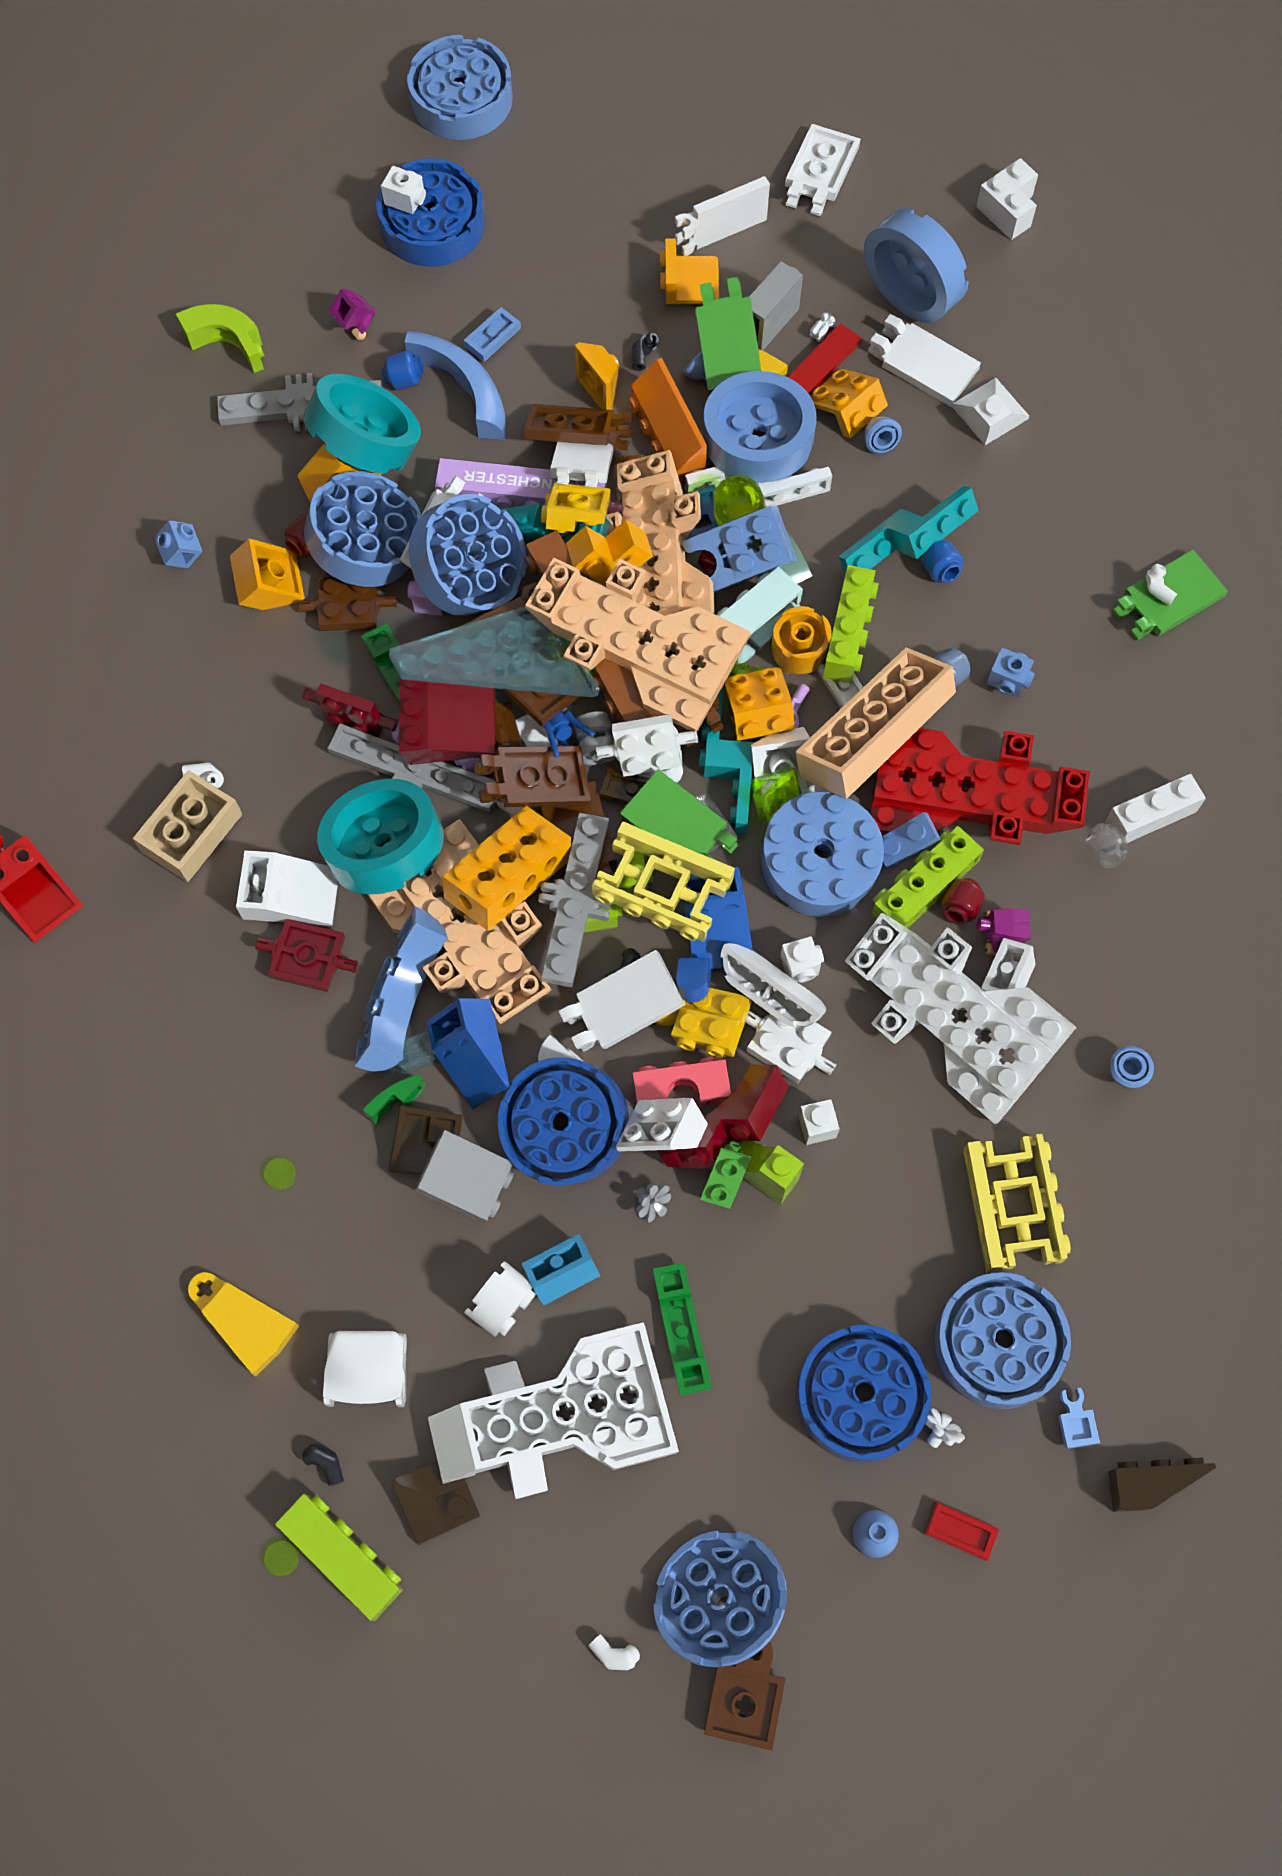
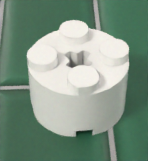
M505 1261L500 1265L504 1269L503 1273L499 1275L497 1272H494L472 1302L477 1305L473 1311L467 1308L464 1312L494 1337L498 1333L505 1336L516 1322L512 1315L519 1306L525 1310L536 1296V1293L532 1291L533 1288L530 1281Z

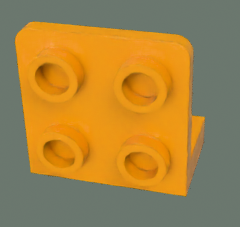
M665 239V250H660V267H665V272H660V289H665L666 304H703L699 284L711 282L713 287L714 299H719L718 258L716 256H676V239Z
M840 369L834 372L831 378L816 388L810 395L815 408L835 414L843 436L850 439L867 425L870 419L876 417L888 406L878 378L847 369Z
M766 668L760 671L727 677L724 684L733 712L737 741L795 730L793 704L780 668Z

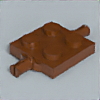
M335 577L319 578L316 600H299L300 613L317 611L320 632L377 628V615L380 608L397 607L396 595L379 596L377 586H356L344 583Z

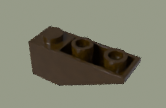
M1203 1457L1183 1459L1184 1465H1171L1170 1459L1150 1461L1151 1467H1138V1461L1118 1462V1468L1108 1471L1113 1512L1153 1509L1214 1470L1216 1465L1215 1463L1204 1464Z

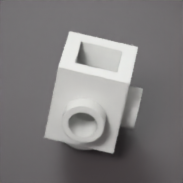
M392 166L381 185L384 204L410 214H414L418 205L423 204L426 196L422 176L413 171H406Z
M811 936L782 945L780 958L784 970L789 977L796 982L802 983L810 981L819 975L824 957L820 946L814 945Z

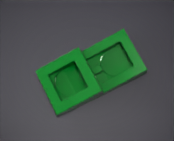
M418 1074L390 1086L363 1109L366 1117L376 1125L396 1102L401 1106L409 1107L425 1089L424 1079Z

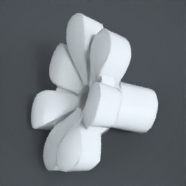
M934 1408L930 1410L925 1422L933 1430L927 1438V1442L935 1448L942 1441L950 1446L955 1442L961 1443L965 1436L960 1433V1427L956 1424H950L952 1421L951 1416L942 1413L940 1416L938 1410Z

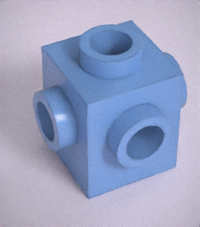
M169 520L154 537L164 565L189 568L203 552L192 524Z
M1002 647L986 684L997 688L1003 694L1019 697L1022 688L1029 689L1035 673L1030 671L1034 660L1021 652H1013Z

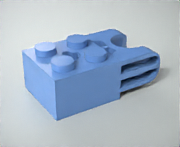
M768 506L683 542L684 550L687 553H698L707 550L715 556L717 567L714 574L710 577L713 581L714 593L763 575L766 572L773 571L777 567H783L797 561L777 506ZM754 539L762 540V545L758 546L760 551L753 549L752 543Z

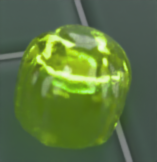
M745 475L729 476L719 483L713 493L714 517L719 526L766 508L765 498L759 484Z

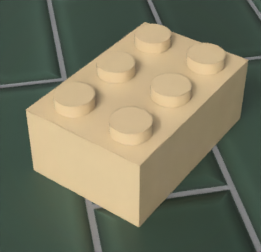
M188 770L132 839L143 854L188 883L242 816V812L235 799Z

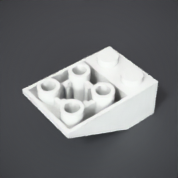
M245 850L236 908L243 920L285 922L286 919L306 924L332 926L338 880L333 876L328 865L274 852Z

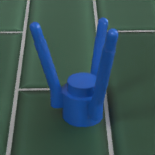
M561 711L543 726L553 755L556 758L559 757V752L555 739L561 741L563 746H570L567 739L572 734V724L590 737L595 736L594 731L577 720L571 711H567L565 714Z

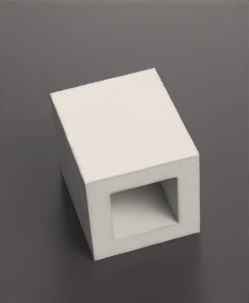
M831 1099L800 1107L798 1117L806 1145L837 1137L840 1128Z

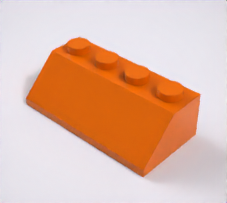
M656 359L631 385V397L628 399L632 412L634 414L638 413L640 417L639 423L645 436L649 435L651 439L650 445L653 454L670 450L672 453L678 478L682 486L685 485V475L698 469H706L707 445L663 359Z

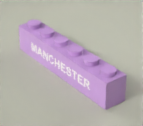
M440 458L435 491L438 489L442 492L445 483H451L453 478L457 476L465 482L458 495L480 493L484 497L491 499V503L499 509L538 503L543 506L545 505L546 493H551L554 483H557V478H550L549 469ZM569 481L570 485L585 486L586 481ZM598 483L597 487L607 488V483Z

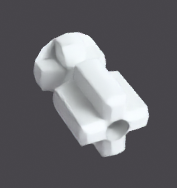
M822 313L821 320L816 321L810 329V337L812 339L815 338L817 342H821L829 332V327H833L835 324L834 317L829 313Z

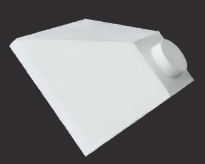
M994 378L952 404V408L984 445H987L1029 419L1026 411L997 378Z
M804 727L770 734L751 745L757 802L795 797L815 792L814 784L800 777L795 753L810 738Z

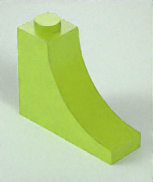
M735 1141L742 1145L741 1150L744 1155L751 1156L743 1179L781 1205L799 1181L804 1163L779 1145L772 1148L754 1141Z

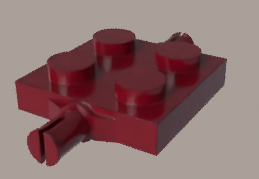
M320 683L317 691L307 687L303 691V700L318 704L322 709L324 718L331 725L338 727L339 724H343L375 737L379 736L382 727L393 732L397 729L398 720L380 713L376 708L375 702Z
M289 919L285 920L282 932L275 941L258 937L255 943L256 950L272 953V962L267 974L269 978L328 992L332 977L337 969L355 973L358 966L357 960L341 957V949L345 940L343 932Z

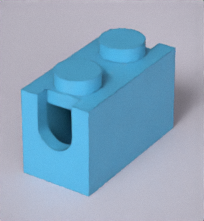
M580 1234L521 1263L533 1290L543 1306L601 1276Z

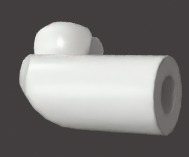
M1154 564L1151 570H1148L1146 573L1148 591L1169 606L1176 598L1177 593L1164 585L1165 567L1160 564Z
M211 763L182 766L183 776L190 770L216 788L223 784L224 778L222 773Z
M601 1634L588 1645L609 1670L628 1671L634 1668L635 1663L640 1659V1653L635 1646L628 1645L624 1649L612 1648Z

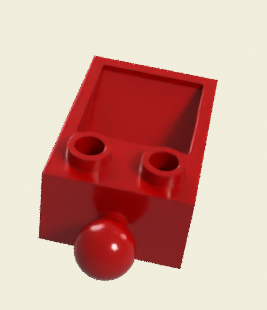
M0 834V869L4 872V877L0 880V902L35 943L82 908L83 905L26 835L5 849L3 847V837ZM26 850L29 853L28 860L24 862L19 861L16 857L17 852Z

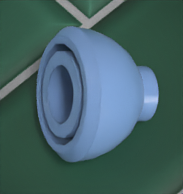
M702 350L683 369V374L692 380L706 381Z
M887 416L870 419L864 432V441L868 450L875 454H884L891 451L901 439V426L896 420Z
M1124 1046L1113 1054L1109 1069L1112 1078L1117 1084L1125 1088L1136 1089L1150 1081L1153 1076L1154 1065L1149 1054L1143 1049L1136 1046Z
M869 1510L862 1513L856 1519L852 1529L854 1544L862 1554L871 1558H882L889 1555L895 1549L899 1539V1530L895 1520L889 1514L881 1510Z

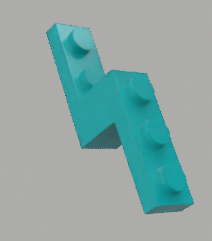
M963 485L923 517L903 509L898 510L838 556L845 575L848 565L871 569L895 550L913 558H919L933 543L941 541L979 511L972 488Z
M540 503L500 509L502 511L506 510L514 519L522 534L525 546L554 532L553 529H546V523H541L542 506ZM605 517L604 524L593 526L577 521L575 532L569 531L559 534L565 545L585 526L606 537L610 521Z
M724 687L721 688L717 695L720 704H718L719 709L716 711L720 718ZM703 722L701 740H707L706 749H700L699 766L705 767L704 778L733 780L732 796L737 797V806H731L729 823L735 824L734 834L746 835L753 763L751 745L754 743L719 740L720 731L713 734L707 723Z

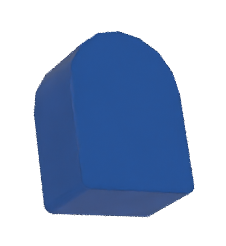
M679 958L676 980L681 998L686 1002H699L708 995L710 987L711 967L709 958Z

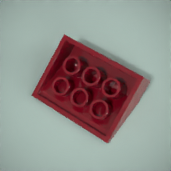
M432 639L400 642L399 753L410 765L479 758L483 754L495 756V663L493 644Z

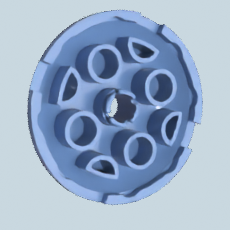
M711 1531L689 1540L668 1559L656 1583L658 1589L656 1603L653 1605L658 1629L673 1651L687 1661L697 1665L724 1667L749 1659L763 1649L772 1639L779 1628L785 1612L787 1586L782 1567L777 1558L760 1540L736 1531V1533ZM729 1596L726 1606H716L720 1598Z

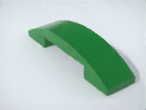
M386 623L361 637L378 670L399 703V642Z
M683 1262L653 1269V1275L679 1395L685 1396L712 1390L692 1304L685 1264Z

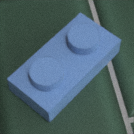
M500 307L464 339V347L485 362L521 329V322Z
M923 812L882 837L884 844L883 862L886 868L891 869L940 840L928 813Z

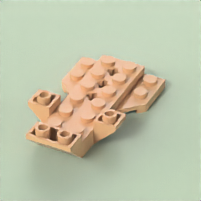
M670 450L618 463L617 479L618 489L622 493L623 517L619 512L606 515V518L610 521L607 535L627 520L645 531L653 557L640 567L646 571V575L636 602L664 616L697 606L715 614L713 581L709 576L685 561V550L683 547L685 538L701 519L699 492L696 491L683 495ZM641 639V640H640V644H641V645H644L645 642H649V643H650V640H649V639H643V640Z
M553 557L527 601L525 608L554 634L571 641L563 657L589 671L605 658L630 670L644 709L658 716L671 714L673 723L689 731L696 730L697 733L746 645L751 631L699 606L664 616L637 603L636 599L646 571L622 559L618 560L606 581V587L581 576L579 569ZM649 639L650 643L645 642L644 645H641L640 640ZM666 652H676V655L672 654L670 658L666 657ZM700 664L702 668L699 667L695 671L692 669V665Z
M459 819L443 829V846L438 858L429 869L431 870L430 876L427 877L425 874L420 876L417 874L404 882L405 887L383 894L367 895L394 933H399L415 906L438 920L446 930L448 937L442 946L444 954L424 966L423 970L439 993L469 986L477 999H490L495 1020L502 1024L551 991L548 984L542 982V976L534 965L530 964L521 951L540 930L542 924L524 901L491 930L487 931L446 899L443 900L442 897H438L437 894L444 893L442 876L479 846ZM457 915H464L465 921L462 923H460L458 920L454 921V917Z

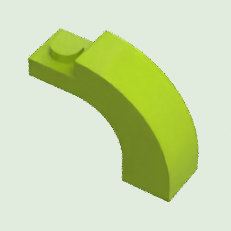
M205 304L176 313L181 330L192 350L212 342H228L237 346L242 351L254 373L264 369L261 358L264 357L261 348L263 344L258 328L241 311L225 305Z

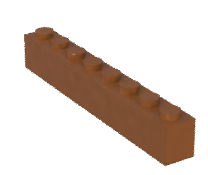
M557 530L526 544L527 556L524 557L529 571L531 573L536 572L539 578L538 583L553 557L573 566L568 549ZM606 658L590 670L593 674L590 678L597 692H603L606 698L604 704L610 716L615 715L619 723L658 716L643 708L630 670Z

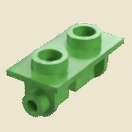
M731 1141L725 1148H720L700 1200L731 1208L751 1160V1156L743 1154L740 1143Z

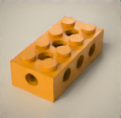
M525 806L442 876L444 899L489 931L537 890L542 883L546 882L568 863L571 851V837L528 806Z

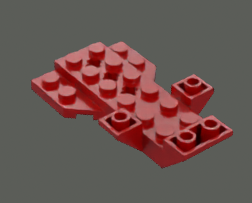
M919 728L877 769L870 815L877 823L881 835L888 834L925 812L928 813L937 833L948 825L951 826L958 820L989 825L990 841L1020 845L1022 830L1051 834L1083 828L1090 771L1061 766L1058 771L1029 767L1034 735L1004 731L998 761L996 762L965 757L943 731ZM903 776L909 777L910 781L904 782ZM932 781L939 782V787L932 786ZM961 785L967 786L969 788L968 792L962 791Z

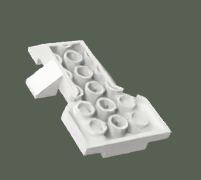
M881 913L845 960L866 980H871L893 999L889 1000L871 1024L894 1044L919 1023L925 1026L944 1043L948 1084L994 1124L999 1123L1077 1027L1028 987L992 991L982 990L962 973L972 947L950 928L947 927L931 947L916 933ZM966 1009L967 1013L965 1016L968 1017L967 1021H958V1010ZM989 1029L991 1031L989 1036L992 1039L990 1041H982L981 1031ZM1013 1049L1015 1053L1012 1056L1016 1058L1015 1061L1006 1062L1004 1059L1006 1057L1004 1055L1005 1050Z
M644 1322L581 1338L557 1379L525 1387L516 1361L485 1368L484 1372L490 1396L458 1404L428 1417L443 1484L474 1476L475 1473L508 1465L515 1500L548 1491L542 1459L543 1455L576 1447L612 1470L679 1452ZM624 1389H628L630 1394H636L637 1398L633 1399V1404H628L626 1400L622 1401L620 1399ZM596 1397L598 1402L604 1401L605 1406L601 1408L600 1413H596L594 1409H589L588 1404H591V1398ZM565 1405L566 1410L573 1411L569 1421H564L562 1417L556 1416V1413L560 1410L559 1406Z

